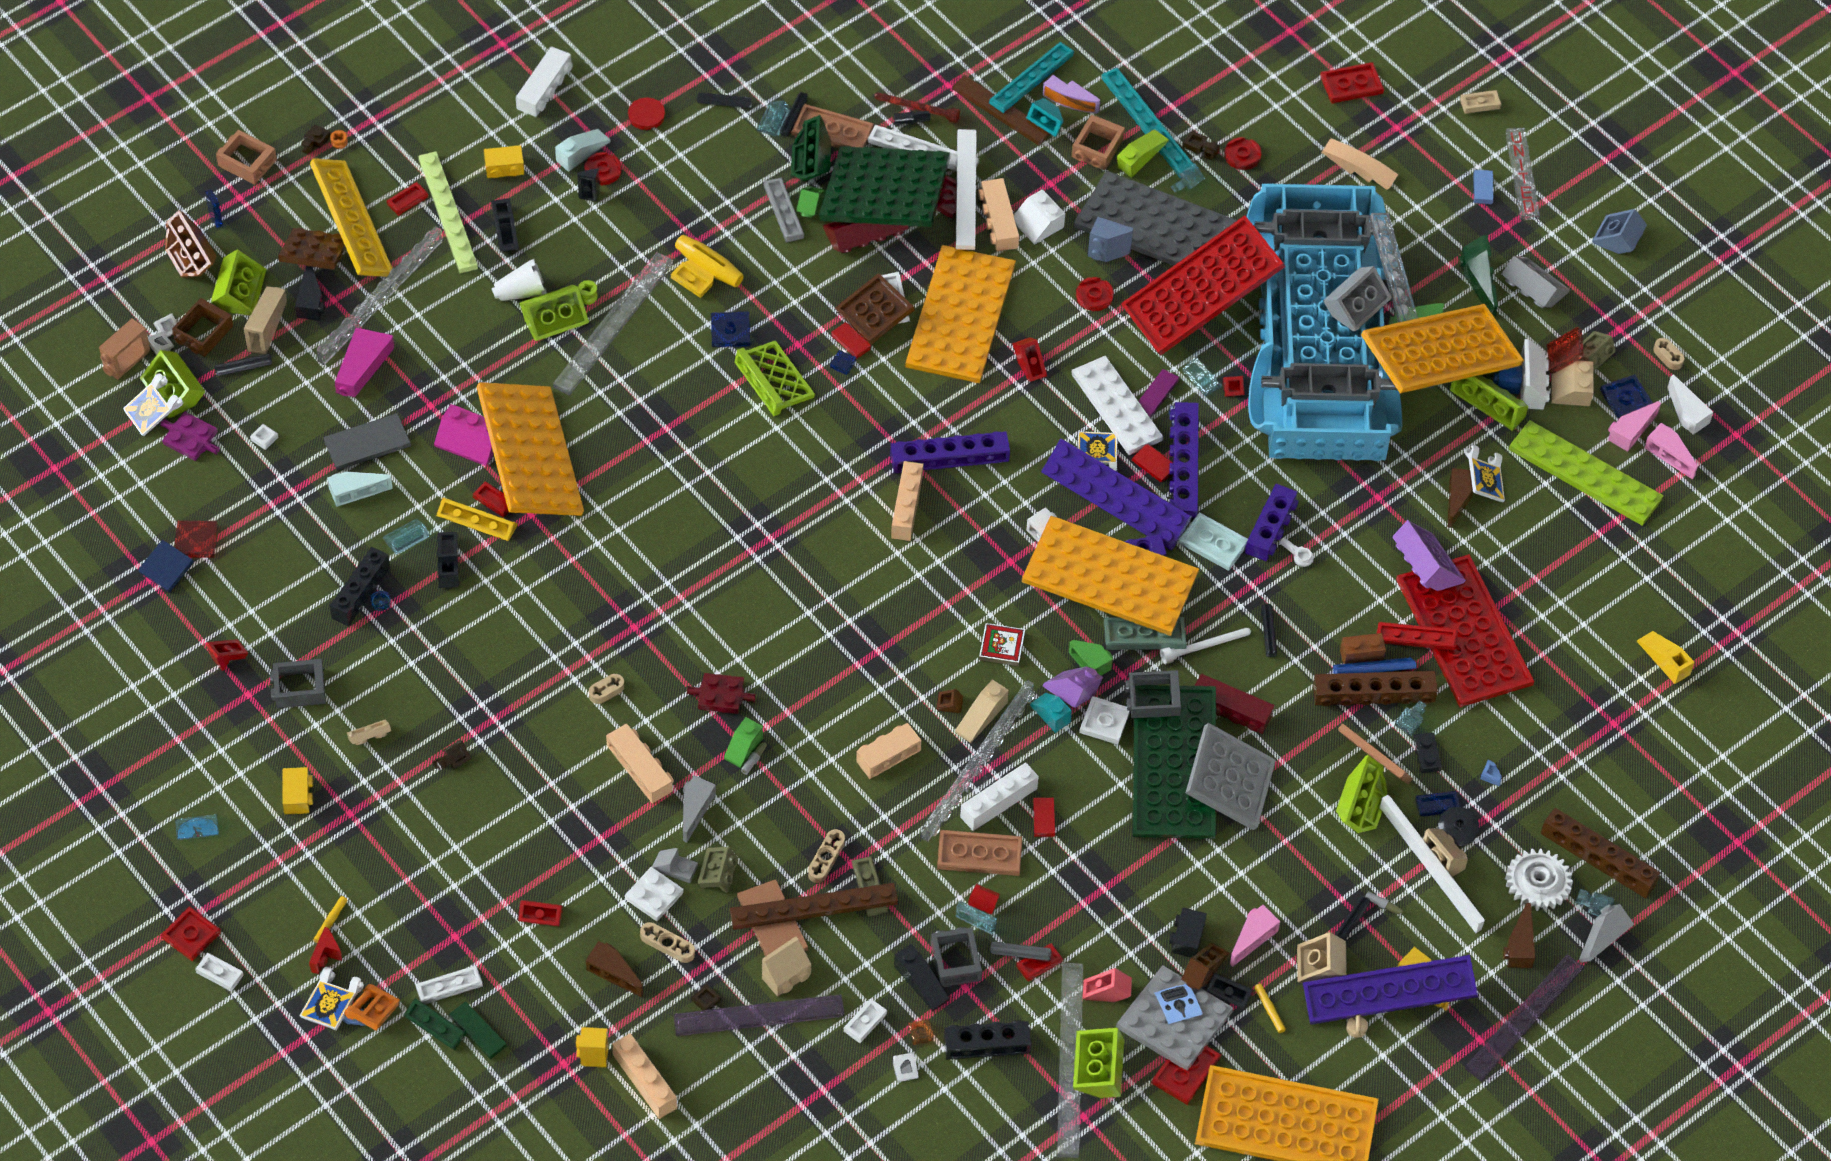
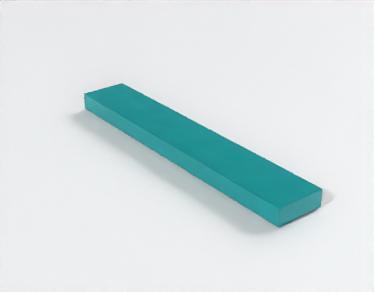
M1059 42L990 98L989 104L1004 113L1074 56V51Z

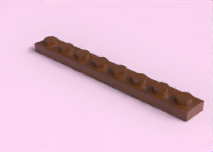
M888 883L730 908V917L733 930L898 905L895 884Z

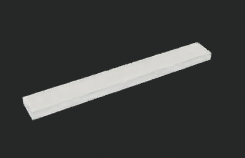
M958 129L956 249L975 250L976 130Z
M1389 795L1383 797L1380 809L1474 932L1481 931L1485 919Z

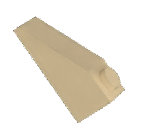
M992 679L980 692L956 728L955 733L969 743H972L1008 703L1009 690Z

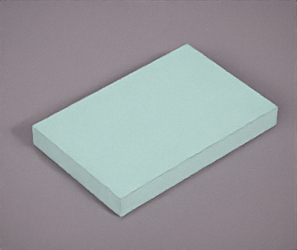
M1199 512L1179 538L1178 543L1229 571L1245 550L1248 539Z

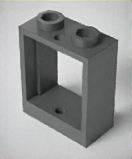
M322 659L273 663V671L270 672V683H274V688L271 689V700L276 701L277 708L326 704ZM315 674V690L280 692V676Z
M1178 670L1129 673V680H1125L1126 693L1130 692V699H1127V711H1131V718L1180 716L1181 701ZM1170 684L1171 705L1136 707L1135 686Z
M959 927L956 930H940L931 933V949L938 981L942 987L981 981L982 969L972 927ZM968 941L973 965L944 969L939 945Z

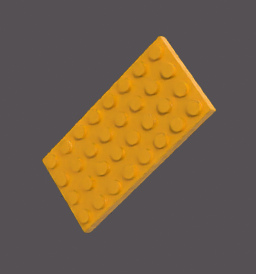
M942 245L905 367L980 384L1016 260Z
M1485 304L1364 330L1361 334L1400 393L1521 366L1524 362Z
M479 382L477 391L508 511L512 513L582 516L584 508L551 387Z
M1050 516L1022 577V582L1171 636L1198 575L1199 568Z
M1210 1065L1195 1144L1275 1161H1368L1378 1099Z

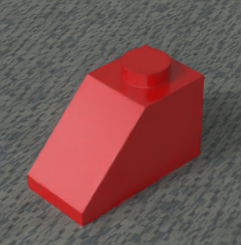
M1029 337L1012 343L1017 362L1029 382L1047 376L1037 339Z

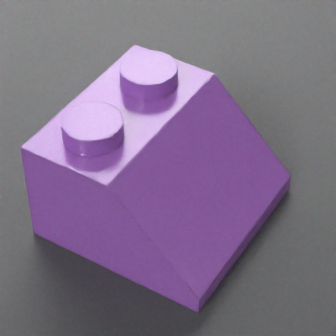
M1086 666L1064 671L1046 681L1043 687L1076 708L1091 699L1092 696H1095L1103 677L1096 670Z

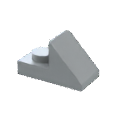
M678 848L659 851L652 868L667 876L690 883L698 868V863L679 856Z

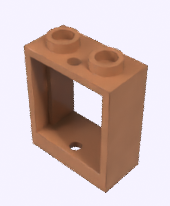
M1091 114L1072 146V157L1096 168L1106 170L1124 140L1125 127ZM1089 133L1112 141L1104 154L1082 145Z
M240 130L231 135L228 142L219 148L216 154L219 167L254 185L277 160L275 148ZM240 145L261 154L250 167L230 157Z
M134 319L129 320L99 347L104 372L117 380L151 351L146 328Z

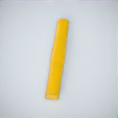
M340 896L314 937V942L318 943L324 927L329 929L332 927L347 903V898Z
M1257 984L1254 988L1278 1033H1283L1286 1028L1272 1001L1269 999L1262 984Z

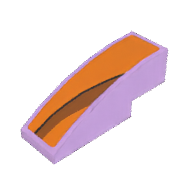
M1052 75L1044 83L1043 96L1053 102L1078 111L1096 114L1099 112L1100 99L1074 81L1066 84Z

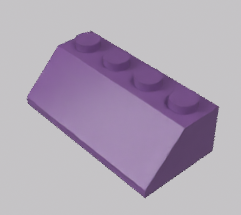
M1407 520L1394 534L1393 539L1397 543V549L1404 553V559L1412 565V571L1421 578L1420 583L1428 589L1431 587L1439 591L1463 584L1466 581L1433 533Z

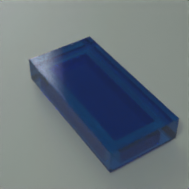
M210 189L205 191L208 211L215 227L218 228L223 224L220 205L213 190Z
M1456 791L1417 795L1415 798L1420 817L1439 815L1449 808L1460 807Z

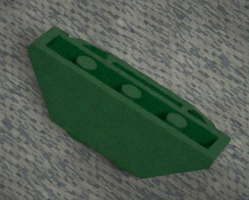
M820 115L804 121L803 128L792 145L791 175L801 181H807L830 171L831 139Z

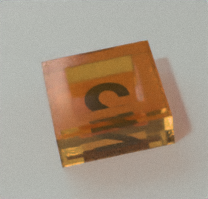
M929 1019L908 1023L913 1045L934 1041Z

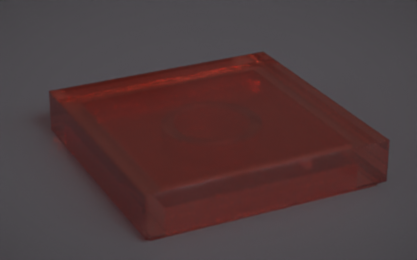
M1579 327L1572 329L1547 344L1548 370L1552 374L1584 357L1582 330Z
M177 521L175 548L190 558H215L217 521Z

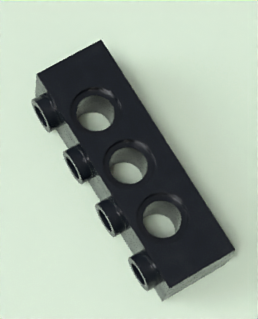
M373 547L369 549L330 604L333 620L348 627L390 569L389 554Z
M1016 1020L1011 1023L993 1022L983 1025L973 1023L969 1026L950 1025L949 1027H944L943 1038L946 1060L1030 1054L1029 1021ZM1009 1035L1013 1038L1006 1039L1004 1036ZM989 1037L991 1040H984L983 1038ZM967 1038V1039H969L970 1041H969V1042H964V1041H962V1039Z

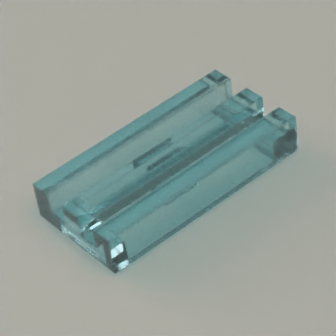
M959 901L956 906L957 918L989 934L994 933L996 930V918Z

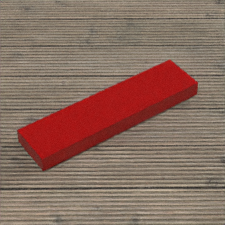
M1379 622L1377 633H1382L1384 644L1455 650L1458 638V629Z

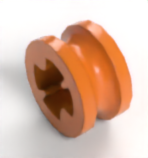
M336 130L330 136L331 145L334 148L342 149L347 146V134L344 131Z

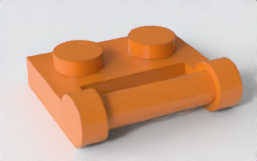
M368 984L354 1004L345 1009L344 1014L347 1018L356 1019L377 1031L398 1007L400 999L372 984ZM374 997L373 1001L365 1008V1010L361 1011V1007L368 1001V999Z

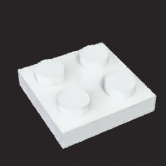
M1092 696L1079 733L1118 745L1130 711H1127L1126 706Z
M650 867L625 894V900L658 922L681 897L684 890Z

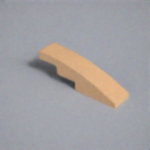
M1332 138L1321 152L1349 174L1356 172L1368 182L1373 179L1386 190L1391 187L1398 176L1396 172L1366 153Z

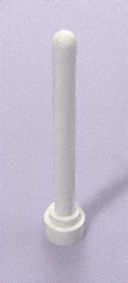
M1250 628L1240 629L1187 645L1186 649L1163 648L1160 649V656L1166 665L1174 662L1178 656L1251 634Z

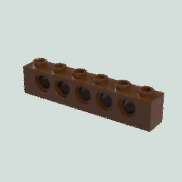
M1435 671L1315 674L1313 681L1315 705L1348 706L1351 704L1388 705L1391 703L1410 704L1420 702L1428 704L1436 701L1438 692Z
M1554 808L1544 821L1541 835L1645 899L1657 885L1661 872L1557 808Z

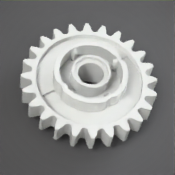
M1531 849L1530 854L1523 851L1522 856L1517 854L1516 859L1511 860L1505 877L1507 880L1506 887H1511L1509 894H1515L1514 900L1521 899V906L1525 903H1531V907L1535 906L1536 911L1540 907L1547 911L1548 906L1555 909L1556 903L1562 905L1563 900H1567L1573 880H1571L1572 873L1568 872L1569 865L1563 866L1564 859L1557 860L1558 854L1550 856L1549 850L1544 854L1542 849L1538 853Z

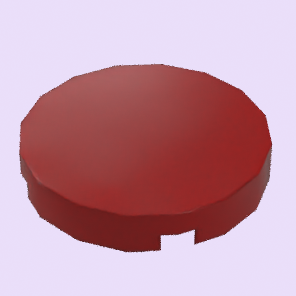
M640 98L629 106L628 118L634 127L641 130H651V128H657L664 122V106L654 98Z
M1239 137L1228 142L1224 157L1231 167L1238 170H1248L1258 165L1261 160L1262 150L1254 140Z
M607 152L591 155L584 165V171L599 168L600 185H609L615 182L622 172L621 161L617 156L609 155Z
M1089 277L1082 280L1076 289L1077 302L1080 306L1090 311H1101L1108 308L1114 298L1111 284L1098 277Z

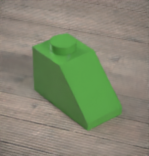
M812 186L801 189L797 211L802 212L801 215L812 218V215H817L827 190Z
M1077 640L1070 641L1069 653L1080 667L1087 666L1092 668L1101 676L1112 670L1113 657L1102 645Z
M745 717L734 732L724 759L742 768L748 757L763 740V726Z

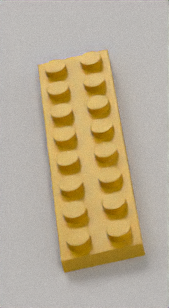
M313 158L310 165L357 274L391 277L394 271L346 161Z

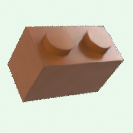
M1382 633L1342 638L1340 653L1343 664L1384 660L1386 648Z

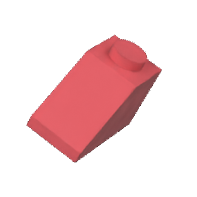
M1114 968L1084 979L1082 998L1084 1000L1117 1002L1131 997L1132 978Z

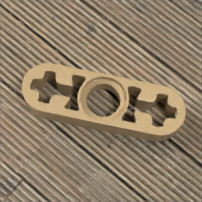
M834 829L827 833L808 868V877L812 882L821 883L828 876L845 844V835L842 831ZM837 837V838H839V841H836V842L834 843V848H833V847H831V846H832V839H835V838ZM828 852L832 855V858L824 860L821 858V855ZM821 865V873L814 875V872H817Z
M651 922L641 926L640 937L644 943L683 963L691 962L694 959L695 947L691 942ZM653 931V934L646 936V932ZM664 939H671L674 942L669 947L662 945ZM688 949L689 953H685L683 955L682 951H686Z

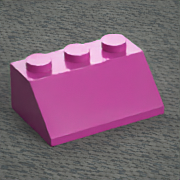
M450 404L441 419L434 446L487 466L494 453L484 416Z

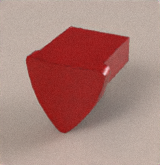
M976 884L970 895L968 907H974L992 915L1000 894L982 887L980 884Z

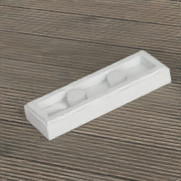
M475 965L415 985L420 1001L428 1004L482 987L483 983Z

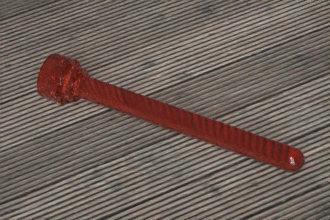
M880 92L874 94V98L877 100L920 111H930L932 114L946 117L952 123H957L960 117V109L952 107V109L948 108L946 110Z

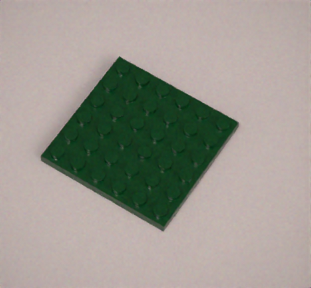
M840 146L819 214L820 221L932 227L950 161V152Z

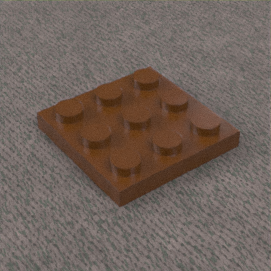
M293 228L278 255V261L335 270L346 246L339 233L330 234L323 231Z
M879 273L835 307L836 312L870 345L915 310L913 305Z

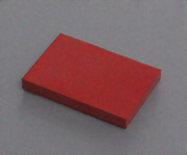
M1373 62L1320 73L1331 104L1384 94L1383 85Z
M1205 1046L1202 1053L1188 1070L1166 1059L1152 1079L1151 1084L1188 1105L1208 1077L1210 1065L1216 1066L1221 1058V1054Z

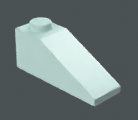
M598 129L568 137L555 147L556 161L569 172L607 145L610 139Z
M343 472L327 478L329 490L336 507L393 489L391 476L388 474Z

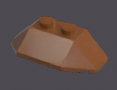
M178 210L166 222L165 251L181 277H200L214 264L217 256L201 229L181 210Z

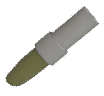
M762 742L751 753L741 769L743 774L747 775L752 767L757 764L767 743Z
M1369 891L1365 896L1384 910L1386 909L1395 914L1403 912L1401 908L1389 902V900Z

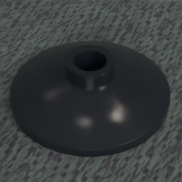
M1452 807L1441 815L1438 829H1443L1446 834H1449L1456 846H1466L1476 839L1479 832V822L1475 814L1469 809ZM1458 821L1462 822V823H1463V826H1462V827H1458V826L1456 825V822H1458Z

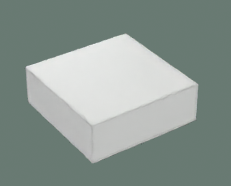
M262 424L250 436V439L266 450L278 438V433Z

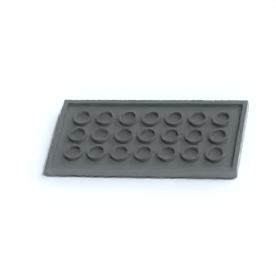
M1106 170L1074 221V228L1090 233L1097 217L1132 227V250L1174 266L1237 220Z

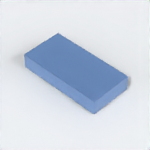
M1474 170V203L1493 204V171Z

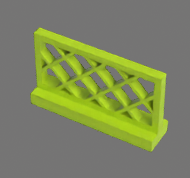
M776 340L747 351L744 348L737 350L735 364L773 416L779 415L784 408L814 398L815 393ZM774 348L777 355L766 353V350ZM750 356H760L761 360H753ZM767 358L774 360V364L771 365L764 363L763 359ZM777 361L784 363L787 368L776 366ZM760 368L771 370L770 375L762 373ZM776 371L779 373H783L784 377L779 378L772 375L773 372ZM786 376H793L797 381L786 380ZM770 381L780 383V388L771 386ZM783 385L794 387L793 392L782 389ZM798 388L805 390L807 394L801 395L795 392ZM780 394L789 396L791 399L783 402Z

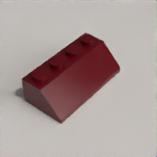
M832 222L823 225V229L833 249L841 253L850 252L856 246H868L869 242L874 240L876 242L887 239L886 236L892 234L893 236L901 235L904 233V230L909 229L908 226L848 222Z

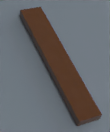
M966 75L953 85L955 92L1038 146L1050 136V133L1026 118L1027 115L1015 107L1011 106L1002 113L989 104L990 98L995 94Z

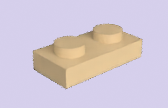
M1496 90L1464 94L1460 97L1465 114L1495 110L1501 107Z
M382 720L347 732V735L352 744L361 745L366 743L367 739L386 736L387 732L391 731V728L386 720Z

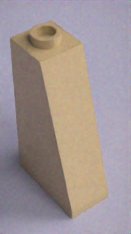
M268 286L264 290L244 327L248 352L262 355L267 354L287 303L285 290Z

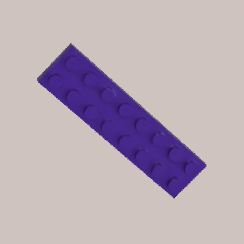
M1061 438L1041 471L1147 536L1161 535L1164 546L1170 550L1174 549L1192 518L1191 515Z
M1470 955L1303 982L1310 1025L1354 1018L1356 1015L1366 1016L1478 997Z

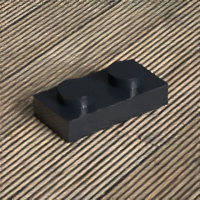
M1434 732L1414 734L1413 741L1421 773L1441 771L1442 765Z

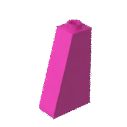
M361 328L355 329L335 380L337 394L356 397L393 351V335Z

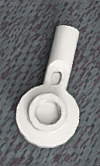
M1285 537L1281 539L1280 544L1294 554V562L1297 565L1305 567L1312 564L1314 556L1308 548L1297 547Z

